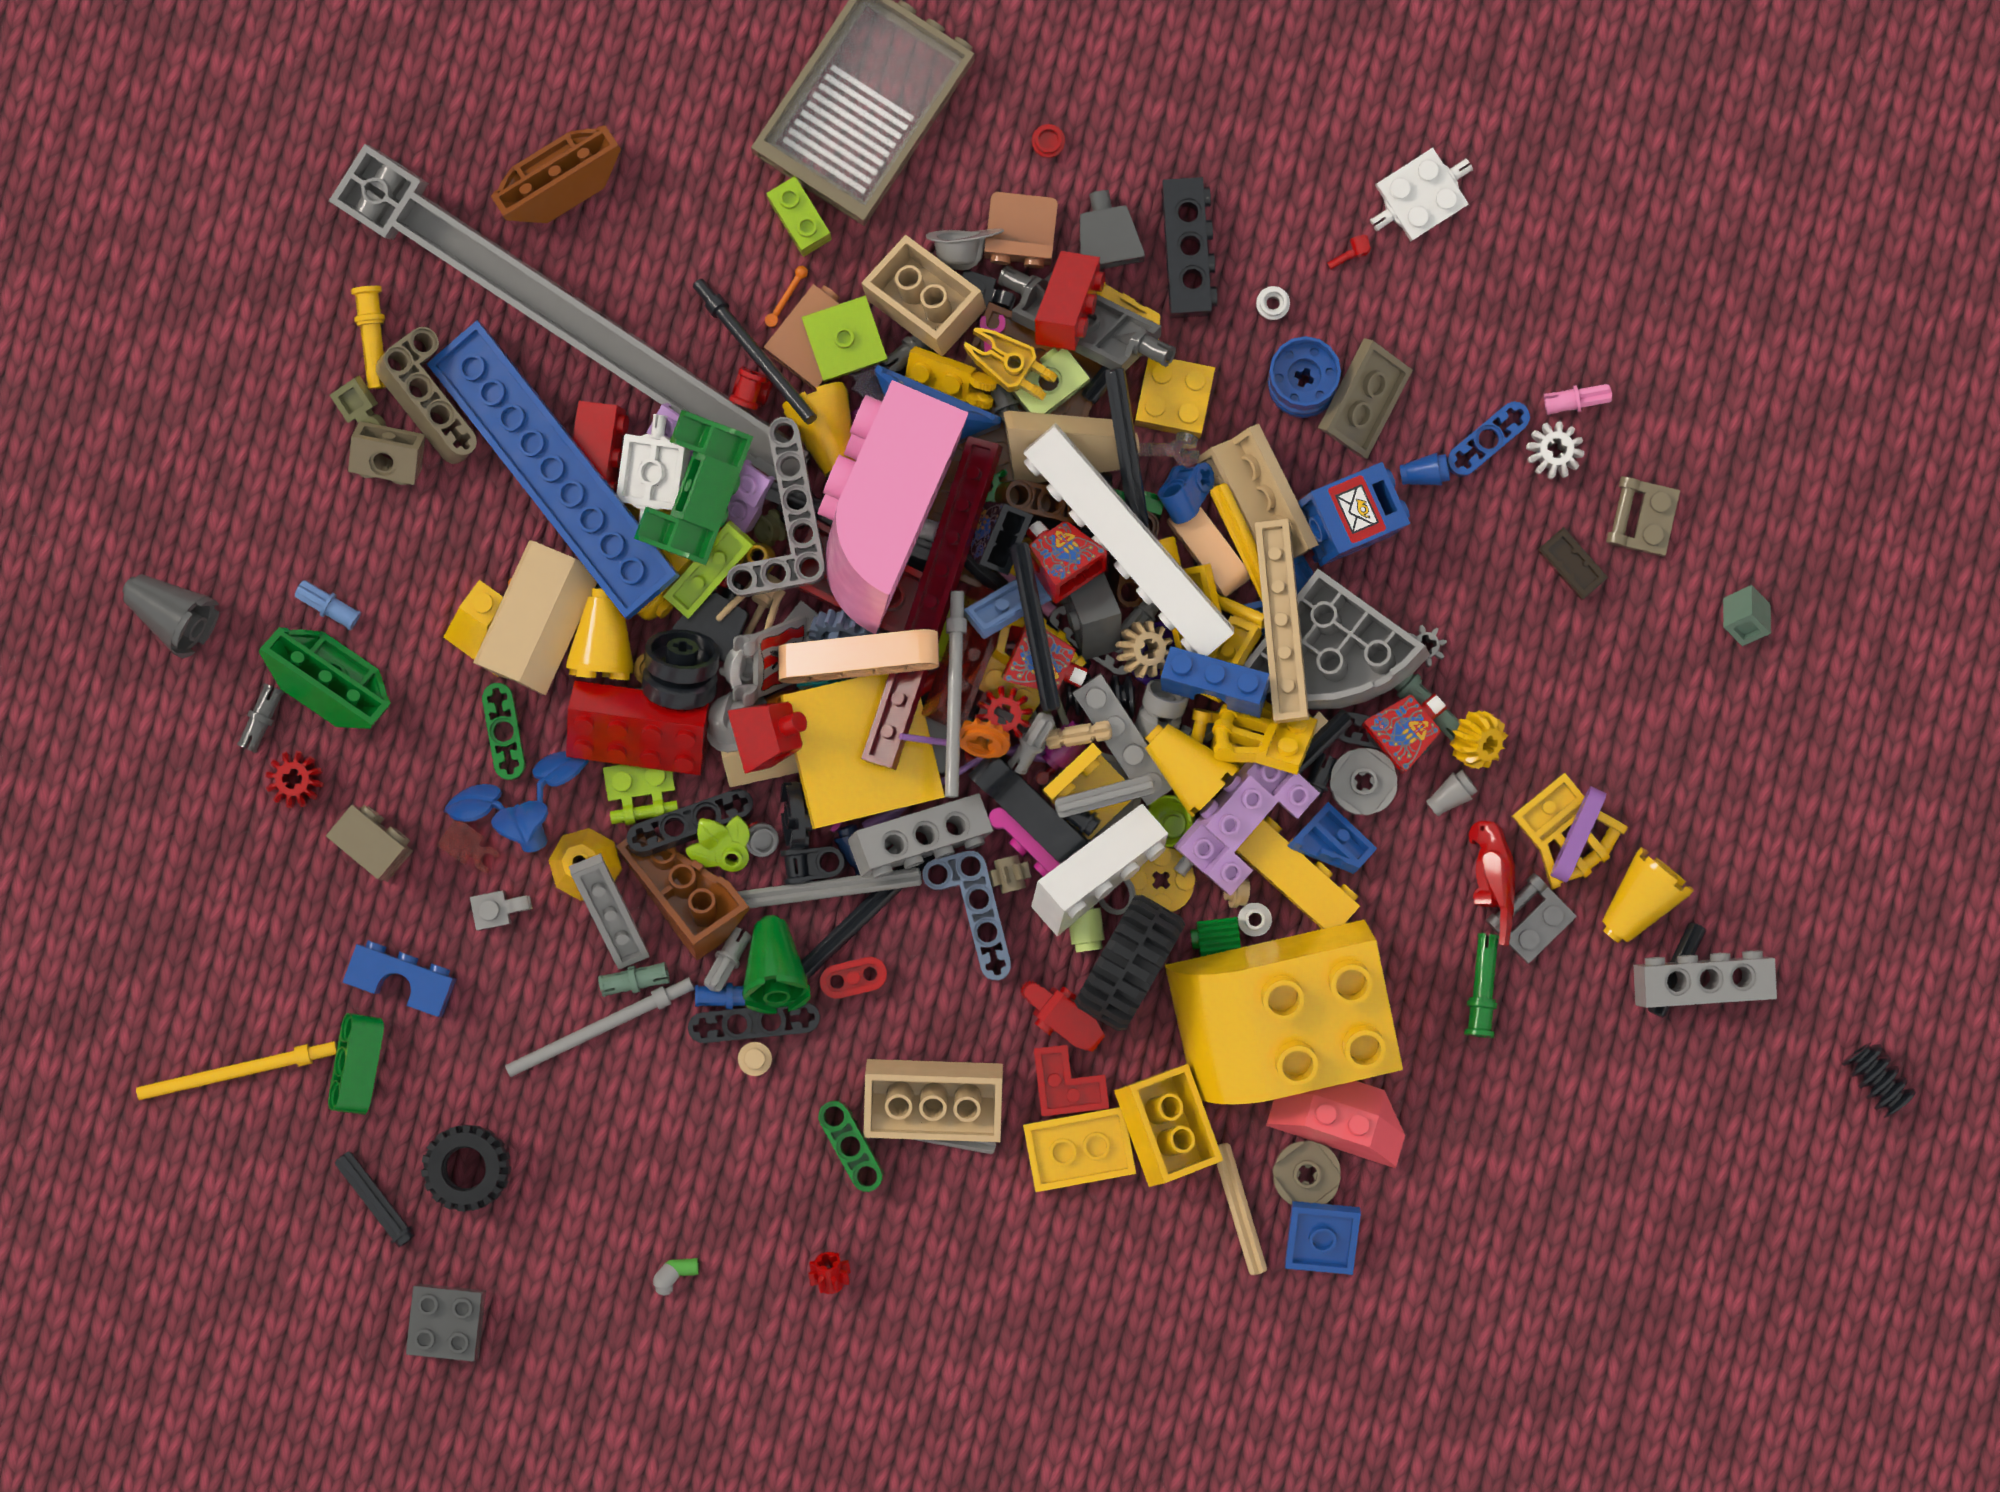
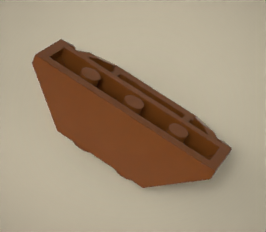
M606 125L598 126L597 129L587 128L570 131L512 166L501 181L498 190H495L491 195V198L506 221L549 223L605 188L621 148Z

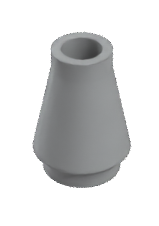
M1461 770L1457 774L1453 772L1426 802L1439 817L1444 812L1473 800L1472 796L1478 790L1466 773Z

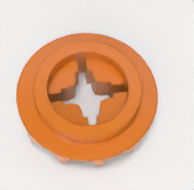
M976 718L973 722L964 720L960 729V747L963 750L980 758H998L1005 755L1009 750L1010 734L1003 731L1002 725H993L990 720L982 722L979 718Z

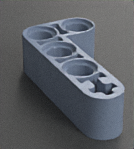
M965 851L928 862L924 866L922 874L925 884L930 889L937 891L957 886L961 888L983 975L993 981L1004 979L1010 972L1011 961L983 856L975 851ZM968 857L976 858L981 864L980 871L974 876H967L961 870L962 861ZM940 865L947 870L948 877L944 883L936 885L929 881L928 872L932 867ZM976 890L985 891L989 896L988 905L983 909L973 908L969 902L972 892ZM984 923H991L997 929V936L991 942H984L978 937V928ZM1001 943L1003 950L995 951L998 960H1004L1006 966L1001 968V974L995 975L993 970L987 971L986 965L991 963L989 952L982 955L981 947L991 948Z

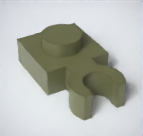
M360 375L330 394V397L347 423L356 419L358 423L362 421L386 426L385 420L380 415L373 413L371 408L378 403Z

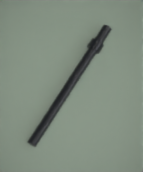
M704 279L697 280L693 284V288L704 300L705 308L714 318H719L807 425L812 424L817 419V415L729 311V304L720 294H715Z

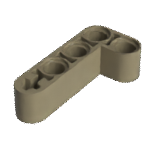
M419 327L387 349L377 361L376 373L420 431L426 434L425 437L446 462L458 464L463 462L475 449L477 444L476 436L422 368V365L437 350L439 341L433 330L427 327ZM413 341L422 342L426 347V352L418 351ZM388 359L396 360L401 366V371L392 369L388 364ZM409 386L419 388L422 397L412 395ZM430 412L439 414L443 419V424L435 423L430 417ZM450 428L451 431L445 436L444 432ZM460 442L462 446L456 448L453 443Z

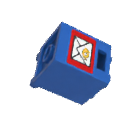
M1383 462L1313 490L1298 501L1319 544L1312 549L1315 554L1312 556L1314 563L1318 562L1320 567L1388 539L1410 524L1408 507L1403 500L1399 499L1395 490L1394 476L1389 469L1385 468Z

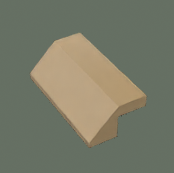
M1259 424L1247 428L1231 440L1211 447L1195 458L1197 464L1206 462L1212 467L1214 472L1213 488L1223 483L1229 486L1256 545V522L1286 518L1290 521L1294 558L1319 545Z
M529 540L473 663L499 677L513 680L546 696L580 622L587 598L592 595V588H595L597 584L582 562Z

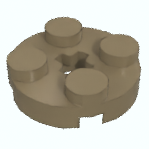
M1311 1140L1297 1141L1285 1147L1277 1156L1272 1169L1273 1183L1278 1194L1291 1205L1292 1201L1326 1204L1337 1193L1341 1180L1340 1164L1335 1154L1325 1145ZM1304 1165L1306 1168L1313 1166L1316 1172L1312 1175L1315 1179L1313 1183L1309 1184L1306 1180L1303 1182L1298 1180L1297 1177L1301 1174L1299 1170L1301 1166Z

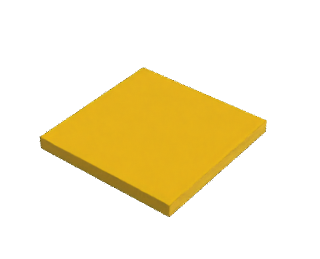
M889 674L853 678L780 696L781 702L788 701L792 704L793 711L803 713L807 720L806 730L800 732L803 743L802 749L794 753L812 829L945 797L932 744L906 741L896 770L861 759ZM920 697L908 734L930 737Z

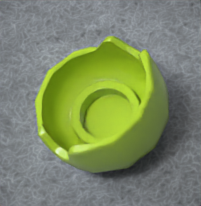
M1163 795L1148 805V811L1169 833L1164 847H1173L1196 821V817H1192L1186 811L1177 796Z

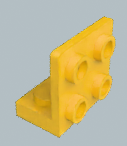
M1092 743L1049 783L1042 792L1055 805L1057 798L1125 781V779L1101 755L1102 752ZM1132 800L1091 810L1092 814L1094 812L1098 813L1096 817L1101 822L1090 836H1087L1085 833L1083 835L1088 840L1092 839Z

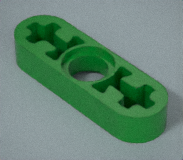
M493 683L485 688L482 695L492 759L498 776L512 781L519 779L526 769L515 698L508 686L502 683ZM499 689L501 694H507V700L502 701V708L505 713L511 711V717L499 716L492 720L491 714H498V709L495 703L489 702V698L495 695L494 690ZM508 722L514 729L513 736L508 741H499L495 736V728L499 723ZM516 744L517 750H510L512 760L519 761V766L514 768L513 774H509L508 770L501 769V764L506 762L505 751L498 753L497 747H510Z

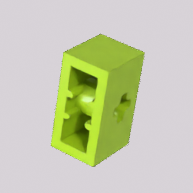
M796 176L766 193L769 203L803 257L832 240L828 228Z

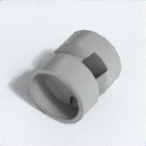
M1161 679L1151 680L1146 686L1142 699L1143 705L1139 708L1135 726L1144 738L1158 724L1164 728L1169 723L1179 729L1181 717L1185 713L1189 698L1162 691Z

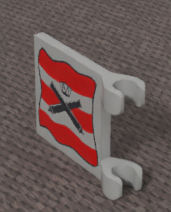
M797 616L755 634L734 637V651L743 649L744 655H754L753 684L735 686L733 688L734 701L743 699V705L751 706L755 704L758 698L791 685L779 681L778 647L783 644L806 642V616Z

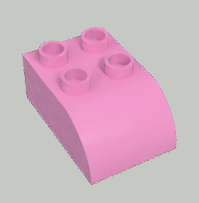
M893 380L883 401L865 395L850 430L851 437L844 452L845 456L855 459L856 462L841 455L837 457L823 491L825 495L817 513L833 521L825 549V571L831 592L843 611L853 621L874 634H877L952 462L968 416L966 411Z

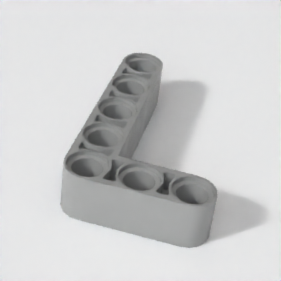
M787 417L775 419L770 424L768 436L791 554L743 563L732 567L727 574V585L735 595L740 597L812 585L820 582L826 573L801 433L797 424ZM783 425L790 426L794 430L793 438L786 443H781L775 438L776 430ZM788 459H795L800 463V470L794 476H786L782 473V465ZM795 492H801L807 498L805 506L799 510L791 509L788 505L789 496ZM802 525L809 526L813 530L812 539L807 543H799L794 538L796 529ZM814 559L819 563V571L815 576L806 577L801 573V565L805 560ZM780 565L785 568L786 576L782 582L771 583L768 580L767 572L772 566ZM740 572H748L752 576V583L745 590H739L734 586V578Z

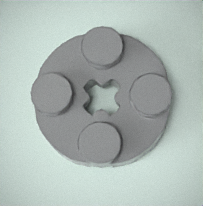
M1358 748L1346 752L1334 764L1329 788L1334 800L1342 809L1354 815L1368 816L1382 811L1394 799L1397 792L1396 770L1392 761L1382 752L1371 748ZM1366 773L1370 774L1369 782L1373 785L1370 790L1367 788H1363L1361 791L1356 788L1358 782L1354 779L1357 774L1361 776Z

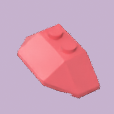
M1359 1081L1274 1099L1266 1123L1268 1127L1392 1168L1397 1166L1405 1139L1404 1131L1385 1090Z

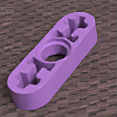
M1592 786L1589 787L1553 865L1550 876L1565 883L1568 882L1603 806L1607 793Z

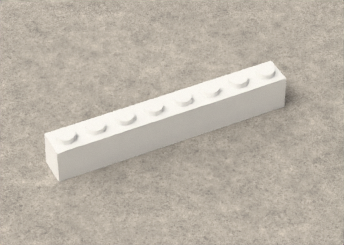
M1056 423L1024 450L1023 454L1027 458L1023 462L1036 477L1041 473L1050 483L1046 486L1049 493L1058 502L1064 499L1072 510L1069 512L1071 518L1079 527L1083 528L1086 525L1094 534L1091 539L1106 551H1109L1117 560L1113 565L1126 580L1131 576L1139 585L1136 592L1146 604L1150 605L1153 602L1159 608L1161 613L1158 617L1170 631L1174 628L1179 631L1184 637L1180 642L1187 651L1208 656L1234 634V627Z

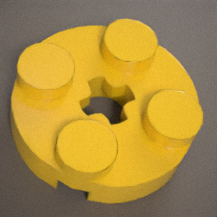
M1165 847V851L1152 862L1149 860L1145 862L1130 880L1134 885L1136 895H1144L1174 912L1183 907L1190 899L1195 885L1193 867H1191L1185 877L1176 872L1174 867L1183 856L1176 849ZM1156 871L1159 874L1167 872L1170 875L1167 879L1170 886L1167 889L1162 886L1156 889L1152 885L1155 882L1152 875Z

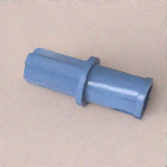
M303 580L296 589V598L318 610L321 617L326 615L345 626L348 630L353 629L361 616L360 611L338 600L335 593L330 595L306 580Z

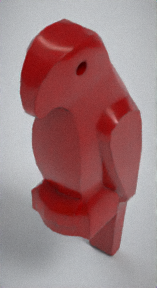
M1478 821L1472 825L1469 831V842L1471 844L1478 843L1481 847L1476 861V879L1479 888L1473 894L1474 905L1500 908L1499 944L1509 946L1514 913L1515 863L1500 825L1492 821Z

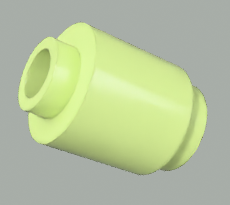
M1092 907L1069 926L1071 945L1075 944L1076 953L1103 949L1102 940H1105L1101 908L1094 909Z

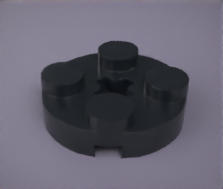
M797 781L783 782L780 792V802H785L784 813H781L782 830L785 844L789 846V850L809 847L808 831H812L808 810L805 811L804 801L806 800L802 784Z

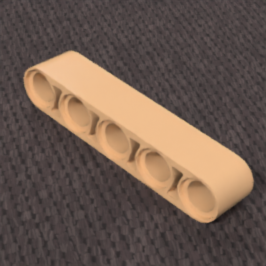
M918 629L783 644L778 647L779 681L787 684H798L935 669L939 667L938 632L930 629Z

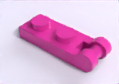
M995 808L990 812L989 821L992 828L1004 829L1012 837L1008 843L1022 857L1028 853L1036 861L1033 868L1042 877L1060 865L1006 810Z

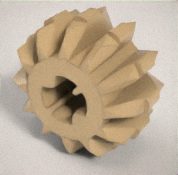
M1138 621L1131 624V630L1123 629L1121 631L1125 641H1118L1115 646L1123 649V654H1119L1116 659L1118 661H1127L1124 666L1126 673L1134 670L1136 678H1144L1146 674L1149 677H1156L1158 669L1163 670L1166 662L1164 658H1167L1169 650H1166V645H1170L1173 641L1171 638H1162L1166 628L1161 626L1155 629L1153 621H1145L1143 625ZM1147 644L1148 651L1142 655L1141 648Z

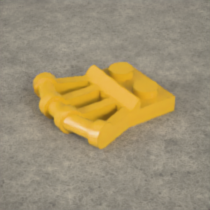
M1023 616L999 631L996 647L974 676L971 684L984 693L990 690L995 699L999 698L998 686H1004V697L1009 698L1011 689L1015 687L1018 690L1013 700L1017 702L1021 697L1027 696L1028 701L1019 707L1021 710L1032 708L1034 712L1040 704L1038 689L1010 683L1001 678L1010 655L1004 652L1010 627L1013 625L1023 628L1025 623ZM1043 618L1045 629L1071 645L1066 638L1067 634L1061 629L1056 631L1047 625V620ZM1075 652L1071 662L1083 667L1087 662L1082 655L1078 656ZM1003 705L1010 710L1011 707H1009L1008 705ZM1021 715V718L1026 721L1031 717V715Z
M1265 701L1260 718L1229 710L1225 703L1219 712L1220 719L1215 721L1212 728L1216 739V745L1213 748L1214 758L1223 762L1258 763L1298 775L1316 731L1318 719L1309 717V720L1275 724L1272 705ZM1233 725L1264 733V735L1234 727ZM1230 742L1240 744L1246 747H1233V745L1230 744Z
M1566 773L1560 775L1511 816L1539 849L1552 890L1561 887V883L1564 882L1550 876L1554 861L1548 843L1554 840L1560 848L1562 847L1565 837L1561 833L1572 825L1584 798V795ZM1600 811L1596 820L1609 828L1600 843L1590 833L1586 843L1592 851L1583 859L1579 857L1568 881L1582 876L1584 878L1588 877L1592 873L1591 869L1599 862L1605 863L1610 859L1609 854L1620 834H1625L1628 827Z

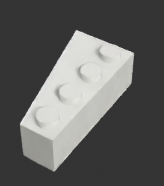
M1143 804L1139 805L1038 880L1031 907L1058 937L1120 883L1133 877L1148 860L1152 862L1157 859L1166 849L1164 846L1169 833Z

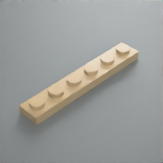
M1286 518L1256 522L1255 532L1273 720L1275 724L1309 720L1290 521Z

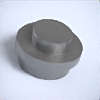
M757 823L749 828L750 838L746 846L751 854L765 857L776 850L779 837L777 831L771 825Z

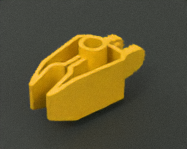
M974 328L973 334L992 347L989 351L983 352L965 342L964 349L975 364L1007 392L1018 391L1021 388L1039 400H1043L1046 393L1041 387L1027 381L1026 377L1031 370L1050 382H1055L1058 376L1036 361L1034 347L993 330Z

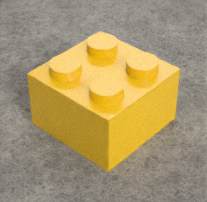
M1148 358L1134 425L1200 439L1215 367L1173 359L1171 363H1168L1167 367H1164L1160 363Z

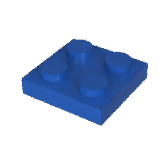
M1292 1201L1285 1269L1353 1275L1361 1216L1360 1207Z

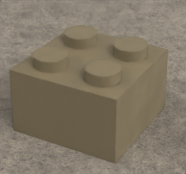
M351 805L327 833L326 837L375 878L388 882L413 852L407 846L410 839L396 828L390 826L387 829L381 824L384 818L370 806L363 805L358 807Z

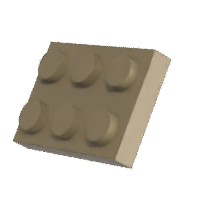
M1364 338L1318 428L1357 456L1368 459L1413 370L1373 340Z

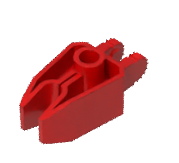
M1033 980L1024 981L1025 983L1020 987L1021 996L1024 999L1026 998V1001L1036 1008L1032 1013L1038 1018L1034 1023L1049 1036L1055 1031L1075 1047L1091 1052L1096 1049L1105 1037V1034L1096 1019L1078 1009L1074 1002L1077 997L1064 986L1060 991L1054 987L1047 991Z

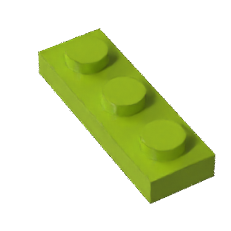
M730 520L717 534L707 564L703 565L693 561L663 597L689 619L724 580L729 570L739 563L756 542Z

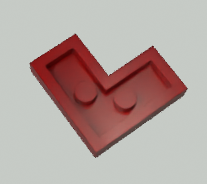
M1067 1045L1034 1048L1041 1116L1109 1109L1105 1074L1071 1078Z

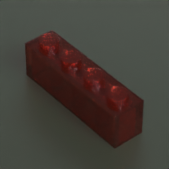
M983 585L968 590L964 598V609L994 591ZM968 620L967 633L963 634L961 725L964 720L968 719L1000 632L999 630L983 639ZM949 641L921 713L946 726Z

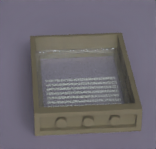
M849 0L751 147L753 155L790 179L796 176L801 186L864 227L975 61V53L971 51L973 47L968 42L957 36L953 40L943 33L945 29L940 24L930 18L925 22L915 15L917 11L911 5L902 0L898 3L893 0Z

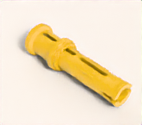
M377 285L351 289V294L355 296L357 316L354 317V321L361 329L366 381L369 390L373 388H386L376 373L377 361L384 354L381 324L385 320V315L381 313L379 293L382 292V288Z

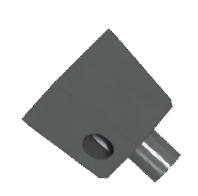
M1109 190L1090 193L1092 211L1080 214L1079 219L1080 254L1100 257V270L1144 262V250L1127 206L1112 207Z

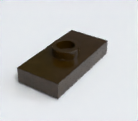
M1564 527L1537 550L1581 601L1609 578Z

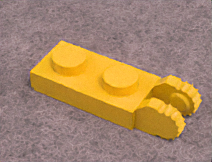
M917 346L910 350L905 377L964 402L967 401V403L986 410L992 408L993 397L973 389L974 387L986 392L996 390L997 382L988 374L977 371L975 367L945 356L942 357L937 353Z

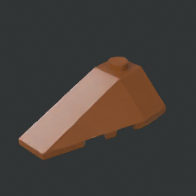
M643 833L637 835L638 841L634 843L639 842L642 847L647 846V839L649 838H646ZM657 836L658 842L663 841V839ZM627 838L616 845V849L678 938L697 961L724 943L749 911V906L729 881L721 876L717 877L701 863L696 860L692 861L676 851L675 847L647 857H639L630 851Z

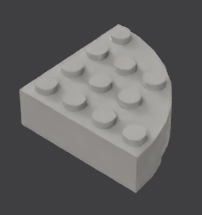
M1319 569L1314 572L1297 595L1308 709H1336L1367 702L1392 690L1411 676L1430 656L1428 649L1423 643ZM1266 636L1245 662L1244 667L1269 673ZM1269 688L1266 699L1272 701L1271 689Z

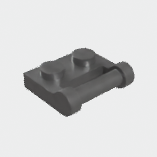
M1535 873L1526 880L1528 883L1514 896L1513 916L1537 893L1544 900L1511 932L1509 946L1527 964L1577 917ZM1500 911L1496 915L1492 913L1486 919V922L1498 935L1500 932Z

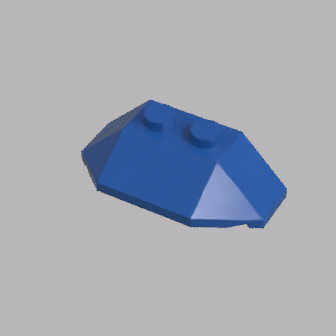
M877 364L875 375L884 397L893 380L968 412L958 444L966 442L968 436L976 438L1000 428L1002 417Z

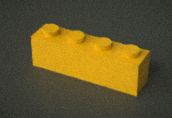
M1266 816L1235 852L1321 929L1345 924L1360 907L1355 902L1358 898L1357 894L1344 883L1338 887L1329 879L1333 873L1321 862L1317 861L1313 864L1304 856L1305 854L1290 849L1287 845L1293 838L1289 842L1279 834L1282 828L1273 819Z

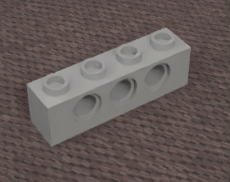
M978 793L857 830L847 840L860 876L864 877L872 874L873 878L876 879L892 873L893 867L904 865L905 869H909L924 863L923 858L934 855L936 860L950 856L955 853L954 848L965 845L966 850L979 847L985 844L984 839L993 832L981 796ZM947 822L957 827L958 835H953L947 830ZM916 832H921L926 836L928 840L927 845L918 842L915 836ZM885 841H889L896 846L897 854H891L886 850Z
M1759 950L1743 951L1741 958H1731L1730 953H1711L1710 960H1698V955L1677 956V962H1665V957L1645 958V964L1633 965L1635 1005L1651 1008L1777 999L1775 958L1763 956V951ZM1740 968L1742 980L1735 985L1732 979L1733 972ZM1707 970L1710 974V981L1703 987L1700 983V976L1703 971ZM1672 972H1675L1678 981L1676 986L1670 989L1667 979Z

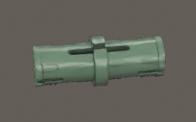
M666 962L640 968L630 966L626 971L598 976L601 994L603 997L627 991L637 993L641 992L640 989L668 984L670 983V977Z

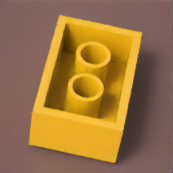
M1189 1064L1166 1070L1114 1090L1149 1187L1170 1182L1223 1161Z

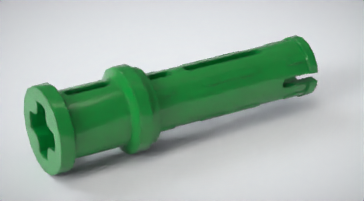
M1478 933L1473 997H1469V1000H1467L1470 1012L1468 1028L1464 1029V1035L1494 1038L1495 1032L1492 1031L1493 1010L1497 1009V1003L1493 999L1499 935L1489 934L1488 948H1486L1488 936L1486 933Z

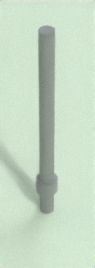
M951 591L950 618L946 619V633L949 634L945 797H959L963 634L967 633V619L964 618V592Z
M688 977L667 988L661 986L651 991V996L506 1064V1070L509 1076L513 1077L657 1007L661 1010L671 1005L672 1000L694 990V985Z

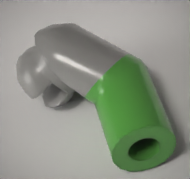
M698 1258L673 1259L665 1262L654 1275L653 1285L656 1292L662 1296L669 1295L673 1292V1284L680 1276L699 1275Z

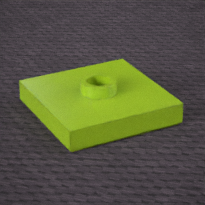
M866 295L802 317L823 382L888 361Z

